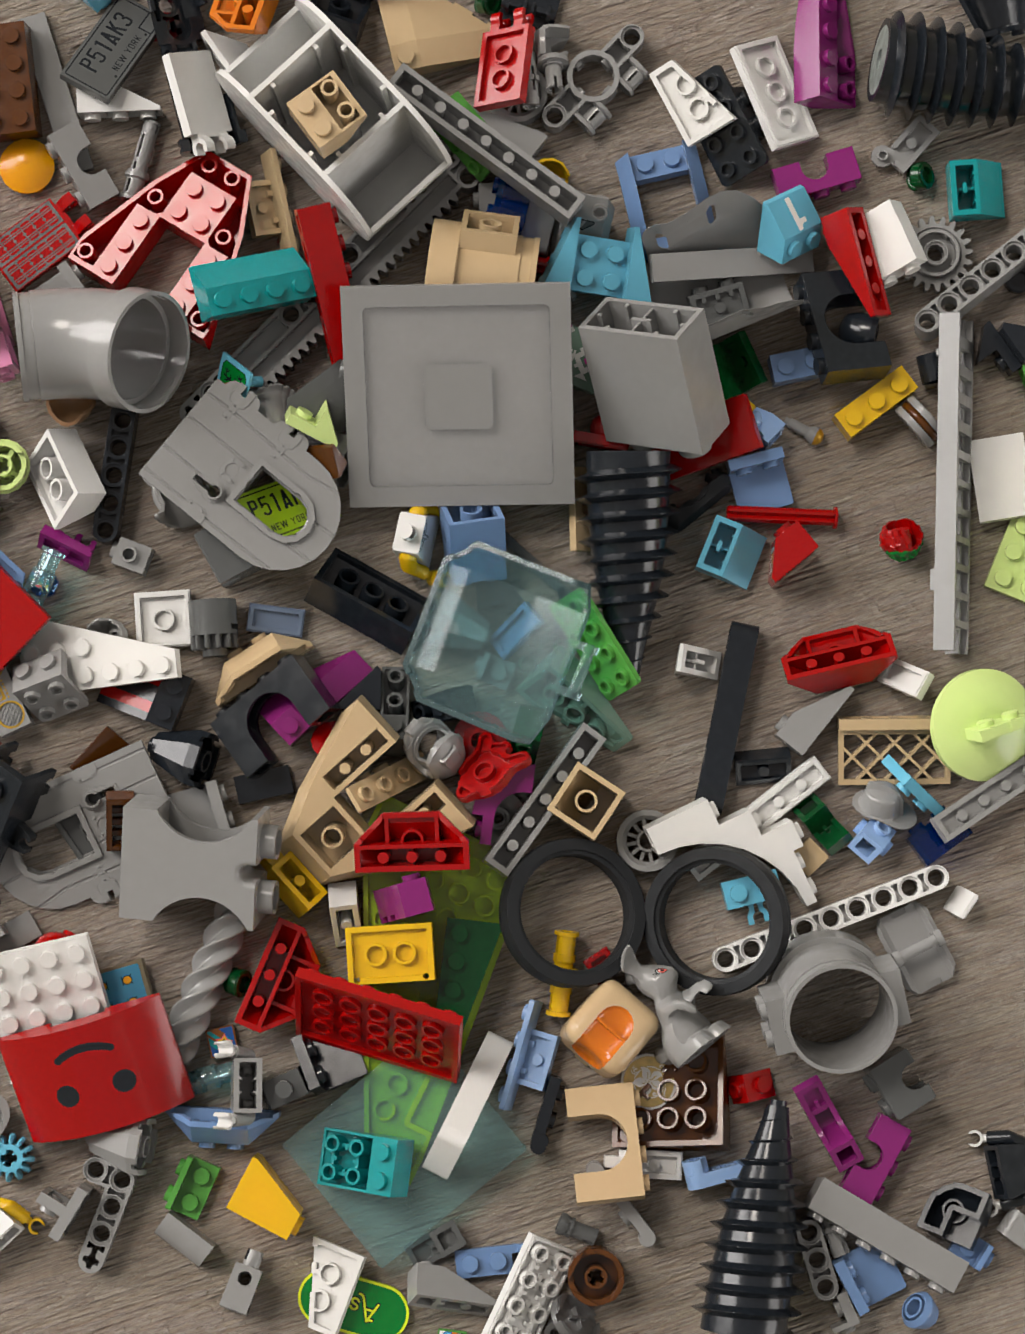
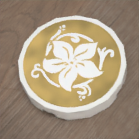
M645 1053L637 1055L621 1073V1083L632 1082L633 1090L639 1089L640 1091L647 1083L652 1086L646 1092L650 1099L647 1101L642 1096L640 1098L641 1106H636L647 1110L660 1108L667 1103L659 1098L657 1094V1086L663 1080L664 1075L661 1069L666 1064H659L654 1054ZM671 1082L664 1084L661 1088L664 1098H671L676 1091V1086Z

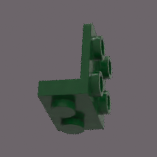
M745 330L737 332L724 341L713 345L725 400L746 394L768 381Z

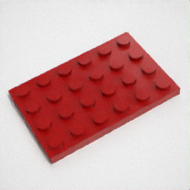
M298 967L295 974L296 1035L301 1034L311 1040L457 1084L461 1068L464 1016L458 1015L452 1010H441L431 1007L425 1002L407 1000L395 993H384L368 985L354 984L342 977L334 978L324 975L315 969Z

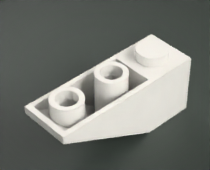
M122 87L108 105L76 88L77 114L85 122L96 123L100 122L101 118H112L113 121L124 122L128 121L129 117H140V120L144 121V119L156 120V116H163V110L160 105Z

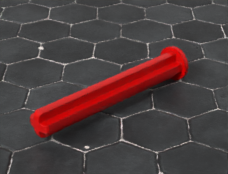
M729 505L726 508V518L735 522L785 524L787 521L793 524L798 521L801 525H824L837 529L838 507H833V510Z

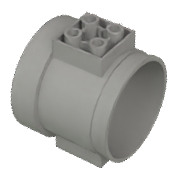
M838 930L811 931L791 940L776 968L766 977L765 984L757 986L759 995L754 996L757 1011L760 1013L762 1021H765L760 1023L768 1048L773 1047L777 1056L796 1052L810 1066L828 1073H851L870 1066L890 1047L895 1037L897 1026L911 1023L900 969L890 953L876 956L871 948L862 940ZM834 969H854L864 972L878 981L879 999L877 1007L868 1022L854 1034L833 1042H813L800 1037L791 1030L790 1014L794 1000L804 985L817 975Z

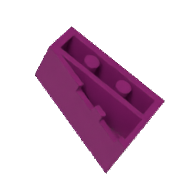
M420 873L410 874L402 877V883L373 891L381 924L436 910L428 877H421Z

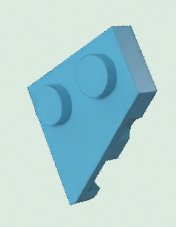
M889 754L881 761L899 780L896 786L907 797L912 793L915 796L912 801L923 812L929 809L936 816L944 809Z

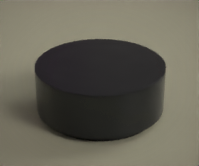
M1025 268L1004 284L1009 292L1013 294L1025 292Z

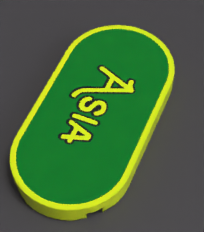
M313 1273L303 1280L298 1292L300 1310L308 1320ZM360 1276L340 1332L347 1334H401L409 1319V1306L407 1305L406 1298L394 1286Z

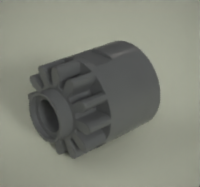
M209 598L188 601L192 651H202L204 658L228 656V649L239 648L237 604L235 598Z

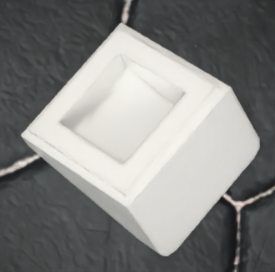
M957 886L943 908L958 919H965L977 902L978 895L962 886Z

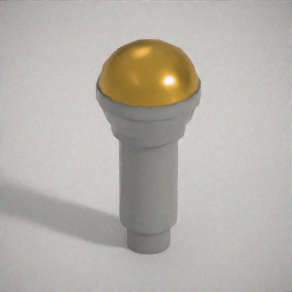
M788 417L784 420L788 429L804 436L810 445H818L823 441L824 433L820 427H809Z

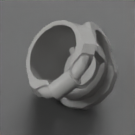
M413 718L403 730L405 732L403 748L407 759L428 779L449 778L458 772L460 766L465 761L466 752L463 738L460 734L452 732L440 719ZM436 730L437 738L435 744L425 756L419 757L418 748L422 738L427 733Z

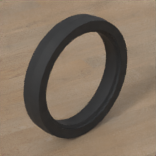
M558 839L539 845L519 860L508 875L499 899V923L503 939L511 955L531 976L556 987L584 988L602 983L620 972L621 956L627 945L632 947L634 954L636 953L645 928V903L641 887L634 873L622 858L612 850L597 842L586 839ZM575 857L586 860L599 867L611 879L619 893L623 907V927L619 941L612 953L593 968L570 970L556 966L543 958L534 949L525 934L521 920L522 894L526 883L534 871L550 859Z
M704 846L681 854L658 873L648 891L644 905L646 913L645 939L656 964L674 967L679 973L677 984L685 989L702 980L711 982L713 986L710 992L707 994L700 992L699 994L734 995L759 984L776 968L789 942L791 913L783 886L765 863L740 849L726 846ZM718 863L731 866L743 872L759 888L768 908L769 934L766 945L755 963L746 971L734 977L714 978L694 971L678 957L667 936L665 909L669 895L679 879L699 865Z

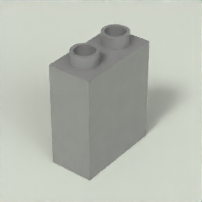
M606 297L578 327L606 441L630 444L637 451H648L654 448L678 451L685 458H696L705 455L710 451L715 440L730 424L705 309Z

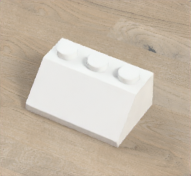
M47 429L29 457V476L54 530H57L94 512L106 495V491L77 430Z

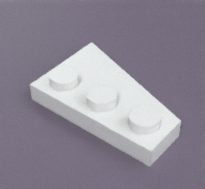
M670 60L649 74L688 147L696 145L738 119L675 60Z
M313 1236L314 1258L311 1267L313 1277L308 1327L323 1334H338L367 1257L318 1236Z

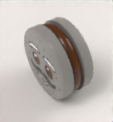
M911 395L906 399L907 402L902 404V407L899 406L895 409V413L927 448H931L935 444L933 441H937V420Z

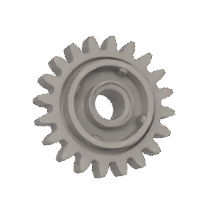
M930 216L928 224H925V221L920 218L918 220V228L912 225L928 261L921 264V268L917 272L906 275L904 281L913 278L915 281L912 288L914 289L919 284H923V293H926L930 286L933 287L935 294L939 293L940 285L945 290L951 286L950 281L954 284L960 279L958 275L963 277L968 273L963 266L970 267L973 263L966 258L972 255L973 250L965 248L971 239H961L965 229H960L957 232L954 231L956 222L953 221L949 226H946L945 217H942L938 224H936L934 216ZM929 249L938 250L941 254V260L932 261L929 259L927 251Z

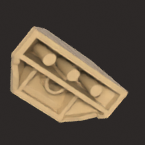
M263 632L251 640L253 645L244 651L240 647L227 656L229 660L223 665L215 701L217 706L222 708L236 699L241 692L252 689L257 684V679L264 673L273 671L278 666L277 662L285 655H305L313 650L315 647L311 641L275 633L266 635Z

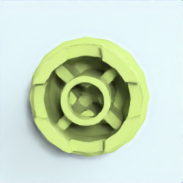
M0 439V494H9L18 490L27 481L30 473V459L26 450L17 442Z

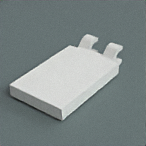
M211 51L175 52L162 56L184 138L191 137L194 155L203 156L206 155V152L210 151L222 154L226 153L228 149L236 148L234 138L228 134V132L232 131V126L220 83L215 75L216 69Z

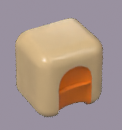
M609 979L594 988L562 1026L560 1037L564 1045L575 1053L574 1057L582 1064L590 1066L604 1078H612L623 1072L655 1035L659 1028V1021L655 1013L623 985Z

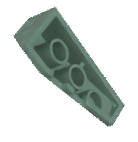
M563 645L548 655L517 689L534 707L546 709L560 717V722L566 726L572 724L578 727L583 722L606 738L602 746L612 752L617 751L633 738L584 665Z

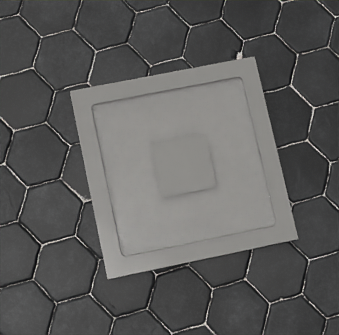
M570 281L340 286L350 508L575 504Z

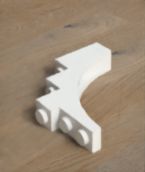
M701 797L642 826L653 851L658 855L678 847L695 844H724L741 848L762 857L773 865L791 884L804 905L809 906L817 902L814 895L818 892L811 877L806 878L802 868L806 867L799 852H794V850L804 846L800 839L804 837V834L798 822L793 823L792 820L785 818L759 831L758 828L762 827V824L755 811L751 813L749 809L744 807L717 820L716 818L720 814L713 801L708 802L706 798Z

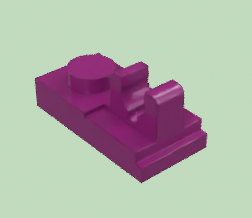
M45 524L40 531L37 548L87 572L97 542L93 540L89 546L81 544L82 534H77L73 540L60 529L54 530V528Z

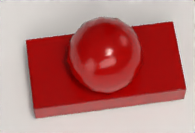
M600 415L591 421L590 433L574 430V445L608 451H628L629 444L606 441Z

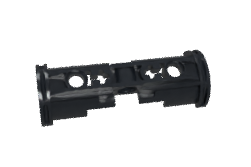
M147 0L158 45L161 46L162 56L175 52L199 51L196 41L203 40L200 32L206 30L200 7L207 4L208 0H166L172 7L170 14H165L160 10V0ZM171 29L172 32H176L177 37L173 38L169 30ZM225 93L223 98L232 126V131L228 132V134L234 138L236 146L248 142L246 129L240 130L234 103ZM172 96L182 139L177 142L178 147L181 148L180 155L183 157H193L195 155L192 149L191 137L184 138Z

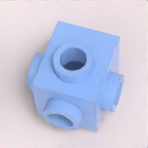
M863 818L853 829L856 835L847 847L869 865L879 854L883 857L893 846L890 840L897 831L877 820L869 819L866 821Z

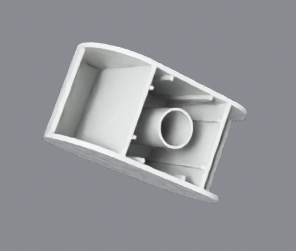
M295 0V6L273 25L267 34L262 35L225 70L219 69L215 73L224 91L263 138L276 149L282 158L324 202H330L331 207H336L338 216L353 231L367 241L452 165V159L447 149L419 112L338 27L309 0ZM334 70L365 111L367 118L346 144L323 159L291 117L286 103Z

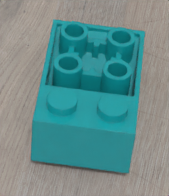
M324 1127L317 1184L385 1197H407L415 1140L391 1135Z

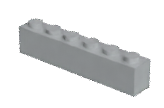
M584 722L578 726L534 787L532 793L529 794L482 860L483 863L502 877H508L552 816V813L547 808L577 762L587 767L605 742V737Z
M825 1177L816 1178L804 1200L807 1206L803 1208L808 1210L807 1216L821 1224L823 1220L833 1225L831 1230L844 1238L847 1235L857 1239L855 1244L868 1252L874 1249L881 1254L879 1258L892 1266H895L896 1263L905 1268L903 1273L915 1280H919L920 1277L929 1282L927 1287L941 1295L944 1291L949 1293L955 1292L969 1265V1262Z

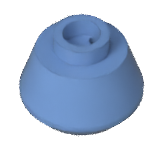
M920 1291L910 1295L902 1306V1319L909 1328L928 1329L938 1319V1307L927 1292Z

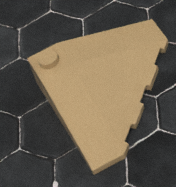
M377 0L395 73L402 63H405L418 74L424 75L480 60L483 33L490 31L491 23L488 22L486 24L474 17L473 12L455 2L453 4L448 0Z

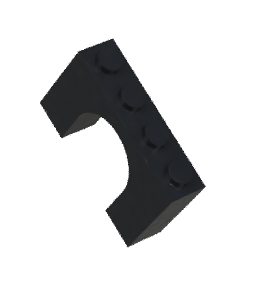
M843 270L801 273L796 285L793 287L794 300H804L799 305L800 322L802 326H805L807 347L812 351L814 358L813 369L815 374L819 376L821 385L884 379L892 367L886 341L849 343L836 337L826 324L825 313L829 310L863 306Z
M288 654L282 657L277 662L278 666L273 671L261 675L257 679V684L252 689L241 692L236 697L237 701L231 707L228 706L220 710L216 714L217 719L210 724L247 778H260L279 761L259 729V714L269 698L277 694H283L288 697L309 726H321L341 709L303 655Z

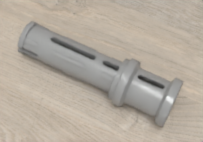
M144 119L131 167L125 171L126 181L124 188L118 195V198L124 202L142 190L145 183L149 182L148 167L161 128V124L156 121Z

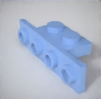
M530 999L529 1004H526L523 1008L521 1018L524 1021L521 1031L517 1032L514 1039V1047L516 1049L513 1058L508 1061L506 1066L507 1080L505 1086L501 1087L498 1094L499 1109L512 1111L519 1084L546 1092L561 1037L536 1030L543 1005L541 1001Z

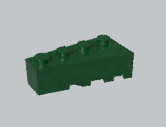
M447 917L436 1008L452 1010L458 1015L464 1016V1031L501 929L500 923Z

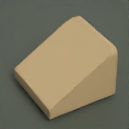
M810 837L803 842V847L794 851L795 853L799 852L806 865L802 870L807 877L829 858Z

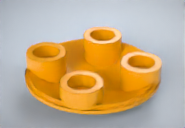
M21 139L15 141L4 150L0 158V175L4 183L18 193L31 194L42 192L54 174V160L49 155L45 145L37 140Z

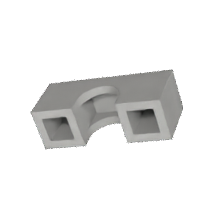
M77 119L47 136L46 140L48 143L45 147L53 160L57 158L63 168L59 169L65 182L67 184L72 183L77 192L74 193V197L81 208L86 207L88 212L118 196L119 191L106 169L96 174H87L79 168L77 156L81 151L87 149L91 143Z

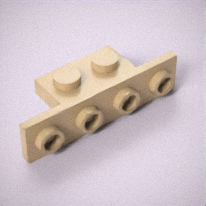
M269 148L260 155L265 180L251 181L247 217L252 239L278 236L280 250L294 247L298 252L299 241L294 235L292 226L293 214L288 208L286 199L287 187L283 183L281 176V159L277 156L275 148Z
M418 751L419 757H423L422 751ZM406 757L390 766L387 762L372 770L374 772L373 775L369 771L354 779L356 783L347 787L345 791L358 813H362L427 779V777L422 775Z

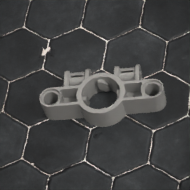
M635 24L626 25L601 51L586 50L573 58L567 70V85L563 88V92L557 94L543 110L542 124L546 131L553 134L560 133L574 120L587 134L594 136L596 134L595 130L604 120H609L612 117V114L604 105L608 104L615 97L618 88L629 97H632L634 90L644 80H649V72L634 58L643 48L644 31L641 27ZM632 34L638 37L639 42L635 45H629L624 41V38ZM584 63H601L607 73H612L614 80L612 86L608 85L599 96H587L583 89L580 87L576 88L573 83V74L576 70L580 71L585 66ZM551 113H558L561 115L562 120L557 124H552L547 120V117Z

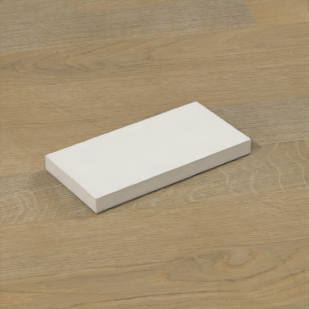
M775 35L732 47L729 51L771 152L812 141L819 137L808 108L794 103V75L778 36Z

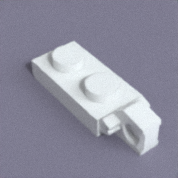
M627 1148L619 1149V1155H604L603 1166L606 1168L615 1167L625 1156ZM646 1149L647 1163H642L643 1174H649V1179L682 1180L681 1162L683 1161V1151Z

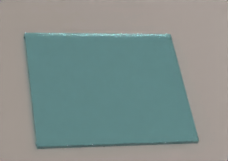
M383 1061L282 1144L284 1149L288 1151L382 1269L527 1150L525 1144L518 1139L492 1105L486 1101L448 1179L446 1180L422 1168L467 1076L461 1068L456 1084ZM324 1127L391 1135L415 1140L407 1197H385L317 1184Z

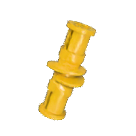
M556 929L554 931V934L557 935L556 948L553 953L554 965L565 969L578 970L573 967L576 959V938L579 937L580 932ZM550 985L549 1009H546L545 1014L554 1017H571V1012L568 1010L572 988Z

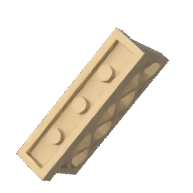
M931 715L837 716L838 785H867L869 781L877 780L887 781L896 785L899 780L897 778H890L893 775L890 771L883 778H875L869 772L880 759H884L883 756L894 745L905 755L898 762L900 766L909 759L919 769L912 776L919 784H951V771L945 765L944 777H931L925 771L936 759L942 763L937 753L925 743L931 737ZM899 734L894 740L889 736ZM905 734H912L919 743L907 753L897 742ZM917 734L927 735L923 739H921ZM844 735H857L863 743L851 754L844 747ZM861 735L870 736L865 740ZM876 735H885L891 743L879 754L869 742ZM867 745L877 757L865 768L855 756ZM923 745L933 756L921 767L911 756ZM844 752L849 756L845 761ZM853 759L863 771L856 778H844V767ZM867 773L871 778L862 777ZM922 773H924L928 778H918V777H919Z

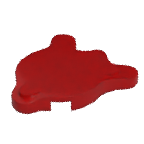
M482 733L478 738L476 749L465 759L458 770L460 775V781H458V788L456 790L458 800L462 803H468L498 794L508 785L518 771L531 765L532 758L530 754L526 751L511 754L513 747L510 742H496L491 733Z

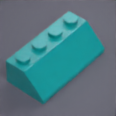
M294 247L188 268L202 323L306 303L317 296L310 268Z

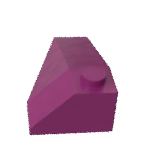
M353 650L313 670L338 704L373 669ZM277 694L269 698L260 711L265 720L291 747L314 727L307 724L292 701L283 694Z

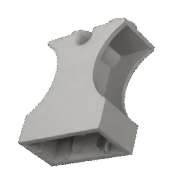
M137 794L123 806L119 918L152 921L166 906L176 901L187 898H203L222 904L241 920L247 931H253L265 917V914L274 915L276 913L279 902V882L277 880H267V871L256 870L252 867L257 866L264 858L277 860L280 854L282 828L280 825L270 824V806H264L252 820L241 826L229 829H214L202 826L189 819L178 809L171 797Z

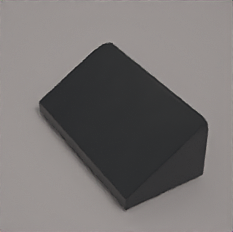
M788 747L734 752L736 786L779 782L792 772L791 754Z

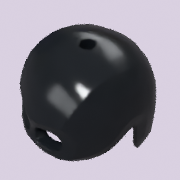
M862 312L849 313L844 316L840 323L838 338L849 343L876 342L879 332V318L870 317L869 314Z

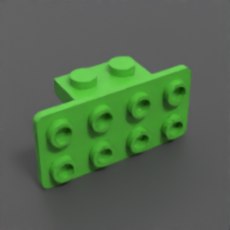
M580 586L551 605V611L555 619L563 628L570 643L574 646L585 667L598 685L599 690L607 700L614 699L641 682L639 674L585 587Z

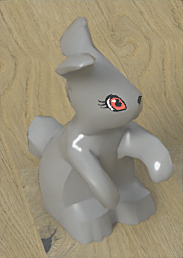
M630 945L625 947L621 956L620 966L621 970L625 973L626 986L629 987L632 984H636L637 988L644 995L654 1000L655 1010L661 1025L662 1045H658L654 1051L655 1059L659 1064H674L678 1069L708 1049L732 1027L722 1020L711 1024L695 1006L696 998L700 992L705 994L710 992L713 986L711 982L702 980L681 992L677 987L679 973L674 967L666 965H641L636 960L632 947Z

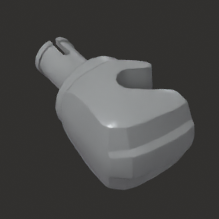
M546 24L534 34L533 51L536 53V67L540 73L545 74L546 92L551 95L552 87H554L555 95L562 93L564 90L562 73L569 67L568 51L561 53L556 51L564 49L569 39L570 26Z

